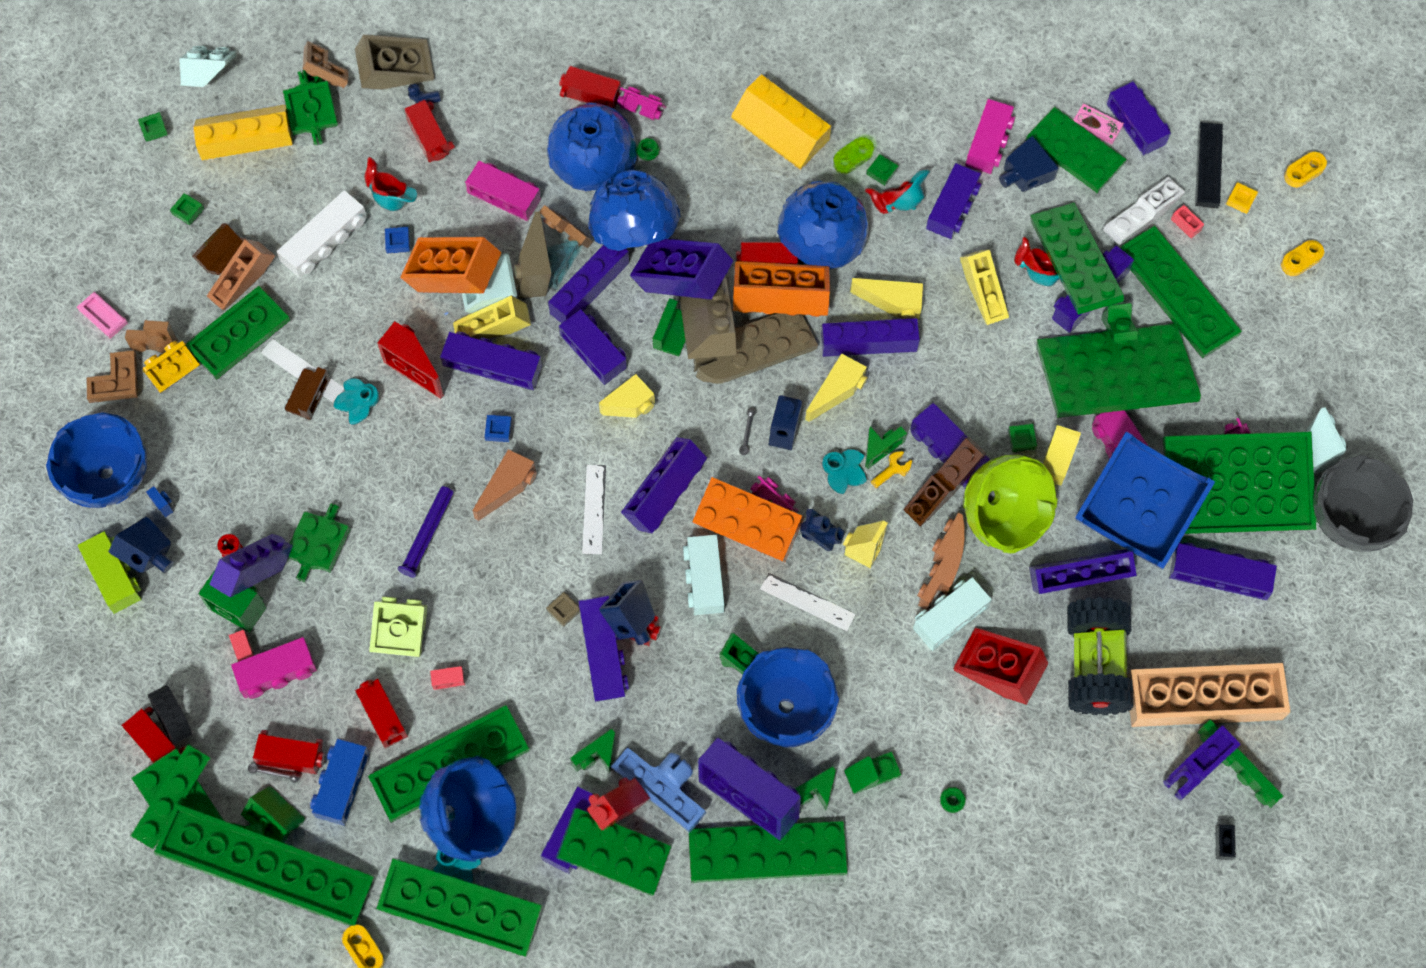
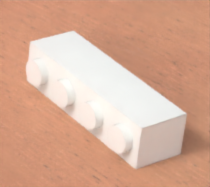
M344 190L277 250L280 262L299 278L311 273L315 265L321 259L327 258L335 246L345 242L355 228H360L367 218L364 206Z

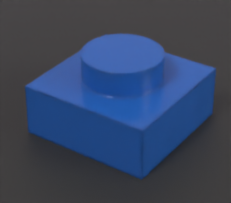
M408 227L385 228V249L387 254L410 252Z
M487 415L485 441L509 442L512 423L511 416Z
M154 486L146 491L151 501L165 518L173 513L169 506L172 501L164 491L159 493Z

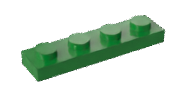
M1211 720L1198 731L1203 743L1219 729ZM1238 748L1222 762L1225 766H1230L1237 773L1236 776L1243 785H1249L1261 804L1272 808L1284 797Z
M187 745L130 836L154 849L175 803L183 804L211 758L192 746Z

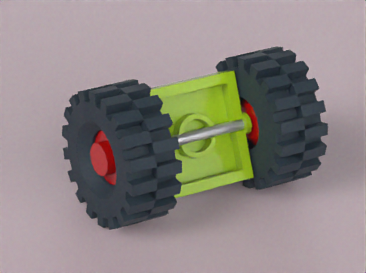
M1090 597L1086 598V600L1079 599L1077 602H1071L1067 606V632L1074 637V677L1068 681L1069 709L1086 715L1089 713L1092 715H1116L1119 712L1125 713L1132 710L1133 681L1127 677L1126 635H1129L1131 632V605H1128L1126 601L1122 602L1120 599L1113 600V598L1109 597L1107 599H1102V597L1092 599Z

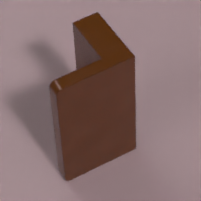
M222 223L192 257L207 273L220 275L246 238L239 237L228 224Z
M317 367L315 372L306 368L302 370L285 406L286 412L309 420L312 419L331 379L327 370Z

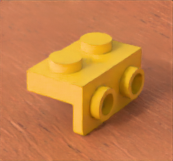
M176 340L171 342L164 348L166 351L159 357L155 354L144 362L146 366L142 371L160 394L200 366L185 346L186 344L183 340L179 343Z

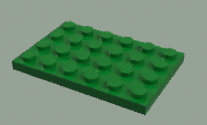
M1177 324L1136 328L1138 331L1137 340L1114 342L1108 331L1037 339L1038 354L1057 418L1200 402L1201 393Z
M1312 432L1163 437L1164 456L1199 475L1215 481L1185 534L1317 530L1313 509L1315 489Z

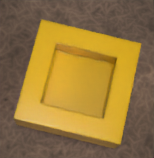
M1237 182L1226 205L1247 214L1258 192Z

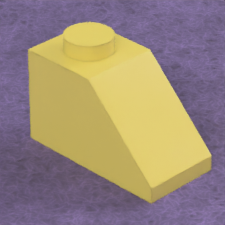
M635 374L600 401L599 410L602 415L637 418L642 413L645 415L653 409L655 394Z

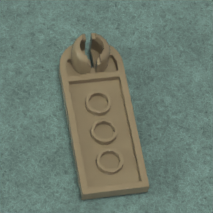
M777 313L735 328L736 355L693 359V371H697V379L703 382L726 383L817 349L818 344L802 314L788 315Z

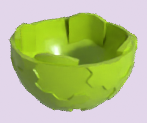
M1004 455L986 462L970 477L964 491L963 508H965L969 528L982 543L1004 553H1016L1034 545L1050 528L1055 517L1058 499L1056 498L1052 475L1041 462L1023 455ZM994 491L995 498L989 503L988 495Z

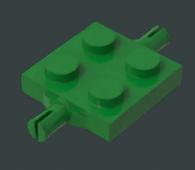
M302 70L303 79L301 71H298L300 84L294 88L282 90L293 135L311 133L313 144L318 145L316 138L318 137L319 145H321L323 141L320 131L338 126L328 81L319 83L309 82L307 72Z
M330 503L325 516H317L304 511L289 543L292 545V549L288 559L296 561L301 565L295 577L297 580L306 582L311 569H320L331 573L351 530L348 525L334 520L340 508L339 506Z

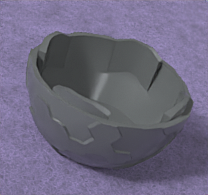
M1359 455L1340 460L1325 470L1315 488L1313 509L1319 527L1332 542L1351 551L1371 552L1392 545L1407 532L1412 518L1414 499L1405 479L1397 474L1388 464L1368 456ZM1345 512L1352 513L1355 516V522L1348 521L1345 518Z

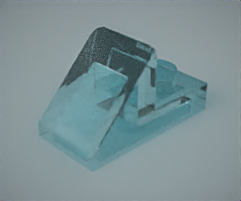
M573 240L547 247L548 258L551 263L550 287L557 290L578 256L579 246L577 241Z

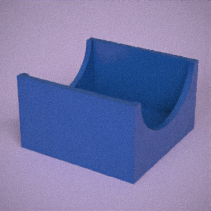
M1125 432L1076 515L1075 520L1119 546L1133 551V554L1163 570L1215 481L1174 462L1145 445L1132 434Z

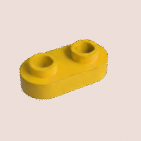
M1310 152L1288 166L1284 179L1291 187H1302L1324 172L1327 160L1319 152Z
M1314 240L1304 242L1284 256L1281 261L1283 272L1289 276L1302 274L1321 261L1324 256V248L1319 242ZM1291 260L1297 261L1298 264H1294Z
M360 925L348 927L343 933L342 942L357 967L383 968V954L368 931ZM356 935L362 938L359 944H353L352 942ZM370 957H374L376 960L373 966H367L366 964L367 959Z

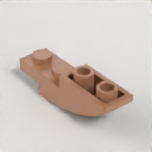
M960 513L957 514L954 520L952 518L948 520L943 530L946 532L943 540L938 538L932 549L935 552L933 561L936 562L929 574L932 579L928 585L925 583L922 585L917 595L920 597L918 606L923 609H928L938 590L948 594L954 582L964 547L963 515Z

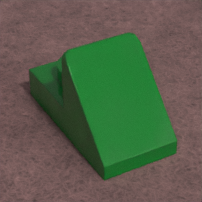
M1131 303L1110 305L1101 315L1102 322L1114 342L1137 340L1138 331L1131 320Z
M871 426L869 427L865 467L867 469L905 443L907 432L902 426L895 431L893 429L889 430L882 439Z
M731 633L719 656L722 666L734 668L743 675L744 671L759 653L736 634Z
M610 729L570 757L571 765L577 772L581 769L585 771L591 768L596 763L595 759L599 758L610 773L616 740L614 730Z
M892 752L873 759L868 756L844 770L853 795L901 777V772Z
M834 767L795 788L799 796H801V806L813 800V794H816L825 811L827 810L836 772Z

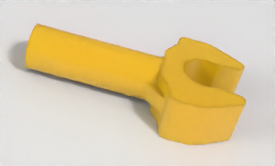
M904 452L892 453L888 459L890 462L889 467L872 479L871 484L878 488L894 474L906 476L910 471L912 460L906 462L903 466L898 465L897 461L903 457Z

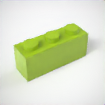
M103 531L77 546L107 606L115 614L141 600L138 594L141 591V587L135 577L130 578L128 571L131 570L130 566L108 552L115 537L109 538L106 532Z

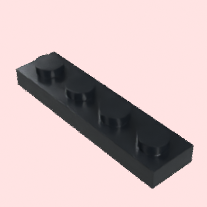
M1200 122L1198 126L1195 206L1217 209L1220 206L1223 124Z

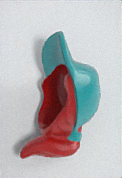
M368 157L364 180L367 187L371 189L374 200L380 207L389 211H398L403 208L406 202H414L417 199V191L414 188L407 187L406 183L400 182L391 174L378 172L377 163L373 158Z
M919 171L912 177L910 182H904L898 188L887 189L881 193L875 189L866 188L865 192L870 195L874 206L882 214H887L895 209L900 211L915 210L916 206L925 198L922 183L930 171Z
M1023 237L1022 244L1015 253V264L1026 269L1029 278L1033 282L1047 287L1055 285L1059 277L1048 255L1041 249H1030L1029 240Z

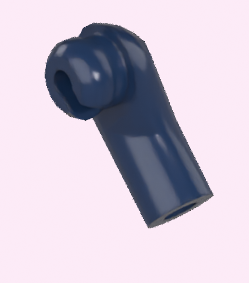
M411 84L408 87V96L416 103L423 100L426 103L441 102L439 91L424 93L420 90L418 84Z

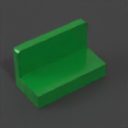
M669 298L652 338L653 348L680 356L686 342L682 312L678 309V301Z
M270 786L251 796L241 813V816L251 825L263 824L266 837L285 843L293 829L302 825L305 821V818Z

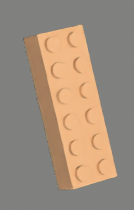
M1283 663L1132 669L1127 675L1133 681V708L1130 710L1131 727L1206 724L1209 720L1213 723L1283 720L1290 713Z

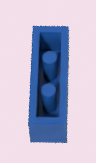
M340 739L336 740L335 746L331 745L327 755V760H329L327 769H323L319 777V785L321 786L318 795H313L310 809H312V814L315 818L345 826L370 754L366 746Z

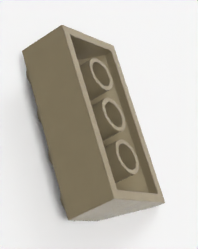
M726 275L712 300L680 296L688 359L736 355V335Z

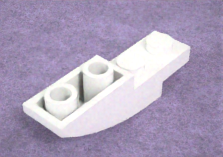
M1167 177L1139 197L1136 204L1106 224L1103 231L1120 246L1128 239L1132 240L1161 217L1184 195L1185 191L1170 177Z

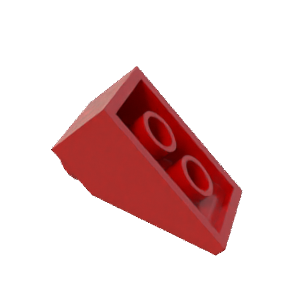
M394 321L377 342L383 362L442 399L444 395L439 376L415 336L414 330L406 324L400 325Z
M975 628L953 669L955 672L1004 698L1027 705L1049 663L1040 647Z

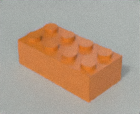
M418 237L400 278L420 293L484 294L502 252L485 237Z
M735 261L733 311L741 313L802 314L815 317L821 315L828 316L830 296L829 266Z
M711 477L692 523L786 562L805 517Z

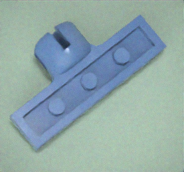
M627 748L611 768L622 778H628L629 781L636 778L650 797L649 800L690 833L706 814L703 808L681 791L683 784L693 774L690 764L685 760H681V756L678 754L669 753L659 766L652 767L631 749Z

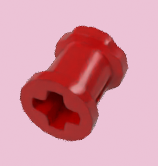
M233 534L223 535L217 543V548L222 557L243 548L238 538Z

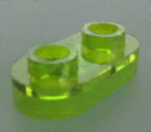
M859 137L835 153L833 158L834 169L841 174H848L857 169L873 156V142L866 137ZM859 150H864L865 153H860V152H858V151H859ZM846 162L848 165H841V163Z

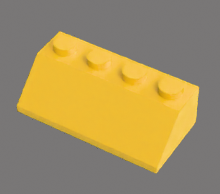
M762 74L745 90L731 115L733 120L800 170L830 140L831 125Z
M286 104L196 119L193 127L195 144L201 160L293 145Z

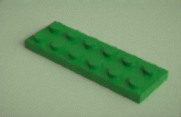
M1075 202L1030 215L1031 223L1078 315L1124 301V294Z
M1155 226L1119 247L1134 259L1130 269L1131 272L1170 320L1177 324L1179 331L1202 359L1240 336L1242 332Z
M507 705L368 775V778L389 821L392 823L419 809L421 795H423L428 782L431 780V776L438 769L455 761L476 756L489 760L491 764L498 768L530 750Z
M844 821L794 824L781 841L760 826L693 829L690 833L688 832L691 883L847 875Z
M392 858L376 910L527 957L543 905Z

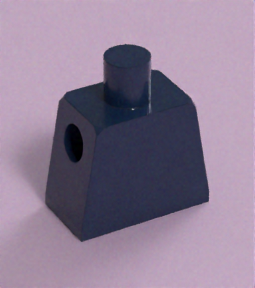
M1032 136L1006 158L1004 164L1006 173L999 176V181L1004 188L1015 183L1022 192L1055 180L1059 168Z
M779 395L770 429L769 446L792 451L802 413V400ZM782 430L787 432L788 435H780L778 432Z
M147 516L116 534L108 551L111 555L140 573H145L154 566L161 572L166 573L174 564L166 556L171 547V541Z
M642 580L623 582L599 608V611L618 638H634L637 645H642L651 639L646 628L654 620L655 613Z

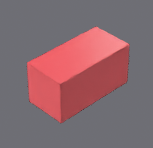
M1185 205L1175 211L1171 218L1191 239L1202 231L1204 223Z
M244 629L229 635L238 662L254 656Z
M462 666L430 671L433 690L465 685Z

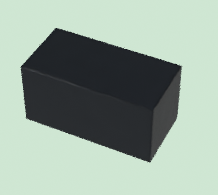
M1218 824L1215 827L1216 859L1233 860L1236 857L1235 825Z

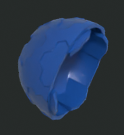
M586 103L585 105L569 109L556 120L548 136L547 157L550 168L573 189L586 192L597 190L608 178H613L618 173L634 169L637 159L634 131L628 121L618 111L609 106ZM588 127H594L597 130L594 134L584 132Z
M628 170L618 173L613 178H608L598 187L590 203L588 224L590 233L597 243L603 244L608 249L620 251L668 239L675 232L681 215L676 198L671 194L664 182L648 173Z
M815 181L800 187L786 199L778 218L777 234L781 243L805 264L829 266V269L840 268L849 264L863 252L868 235V217L860 199L847 188L836 182Z
M105 412L83 416L68 422L56 433L57 435L49 450L46 468L52 485L69 501L83 507L104 508L113 504L117 505L126 500L138 489L147 469V452L136 430L137 428L125 418ZM108 468L113 470L111 477L107 479L101 478L103 470Z
M783 647L761 652L744 671L737 687V705L746 727L757 738L782 747H799L821 736L831 725L839 704L835 680L828 665L809 650ZM783 701H788L793 705V710L790 713H783L779 709V704Z
M479 756L461 759L438 769L431 776V780L428 782L423 795H421L419 803L420 823L424 832H426L439 851L458 860L472 862L498 855L503 851L502 849L511 837L514 829L516 801L511 786L502 773L489 760Z

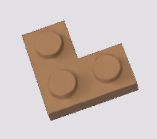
M307 41L303 52L302 69L311 76H319L333 86L345 88L348 82L349 71L329 62L328 50Z
M546 205L540 210V214L545 217L543 222L561 234L565 231L570 235L568 240L575 246L583 245L589 248L593 243L591 238L559 212Z
M145 320L144 331L126 329L125 339L129 347L135 351L156 350L157 352L165 353L164 348L171 342L176 340L179 343L169 322Z
M134 350L110 353L111 375L86 377L87 400L89 403L138 398L137 357Z

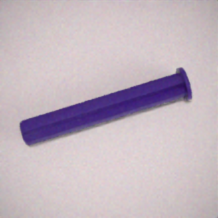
M440 487L402 566H399L397 569L400 573L411 578L416 577V569L453 496V491L450 488Z

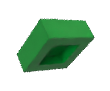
M160 112L138 119L146 142L168 135Z
M879 154L867 169L866 175L886 186L897 172L898 165Z
M183 193L172 206L170 212L186 224L191 225L204 210L203 204Z
M1033 424L1009 426L1008 434L1012 452L1036 450L1037 442Z

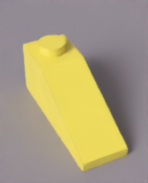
M980 250L960 257L966 281L986 325L1009 318L990 250Z
M852 278L850 289L852 294L895 317L902 319L920 318L922 283Z
M513 296L502 299L453 322L455 333L464 332L475 339H489L508 335L531 325L527 304Z
M841 354L806 410L805 420L812 421L853 396L858 388L861 390L868 379L865 376L867 367Z
M1057 425L1052 436L1043 465L1052 475L1054 485L1061 486L1081 432Z
M879 521L857 526L854 533H848L843 543L846 546L844 555L871 568L882 549L888 523Z

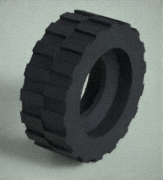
M167 685L147 694L163 729L173 745L192 735L186 717Z

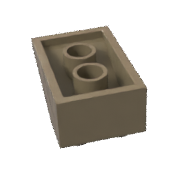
M363 34L355 47L361 87L364 89L383 90L434 80L427 39Z
M540 211L534 214L519 255L518 264L514 265L515 276L513 277L518 299L542 297L547 294L551 269Z

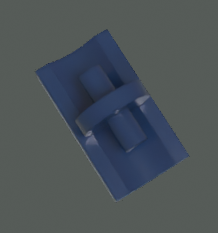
M807 509L806 521L801 524L800 529L802 537L808 541H814L826 551H832L834 544L842 543L845 530L833 525L826 516H821L813 509Z

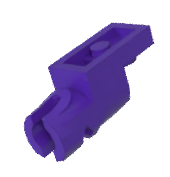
M1222 725L1163 781L1164 785L1169 789L1178 779L1186 776L1188 781L1174 795L1177 799L1182 800L1241 744Z

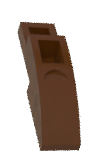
M970 437L965 438L939 471L927 480L903 510L919 526H922L974 473L975 467L987 453Z

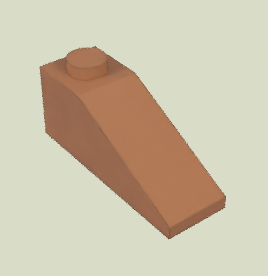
M244 239L207 294V297L219 308L226 310L264 274L275 255L260 242Z
M508 449L472 510L474 518L478 521L523 492L528 484L531 485L537 475L534 461Z

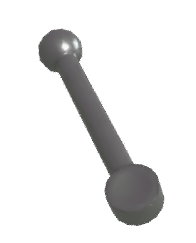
M749 408L746 411L748 419L743 446L739 448V453L743 456L749 453L747 445L752 418L756 414L753 408Z
M251 763L248 766V771L252 774L257 772L290 779L293 783L298 782L300 779L298 773L287 774L258 767L255 763Z

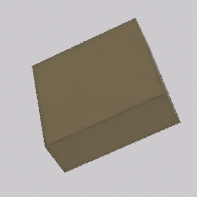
M565 592L546 607V610L562 627L566 626L580 613L579 606Z

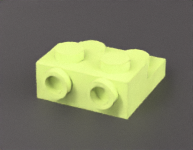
M382 596V601H375L369 652L420 657L427 615V606L421 605L422 600L407 599L406 603H397L396 597Z

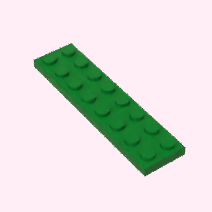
M175 803L154 850V854L347 926H355L374 876Z

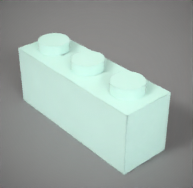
M717 535L687 537V546H683L684 561H689L690 569H685L686 584H691L692 593H687L689 608L694 607V615L724 613Z
M973 577L967 582L964 580L960 581L952 589L953 593L949 596L942 595L934 602L935 607L929 611L925 609L915 617L916 621L913 629L932 651L990 606L992 599Z

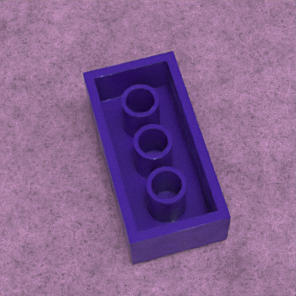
M663 239L647 245L630 277L647 293L712 300L722 280L728 273L733 259L718 243Z
M717 737L698 759L699 782L781 841L799 819L801 796H799L798 791L790 785L785 786L771 771L761 769L750 756H743L732 743L724 742Z

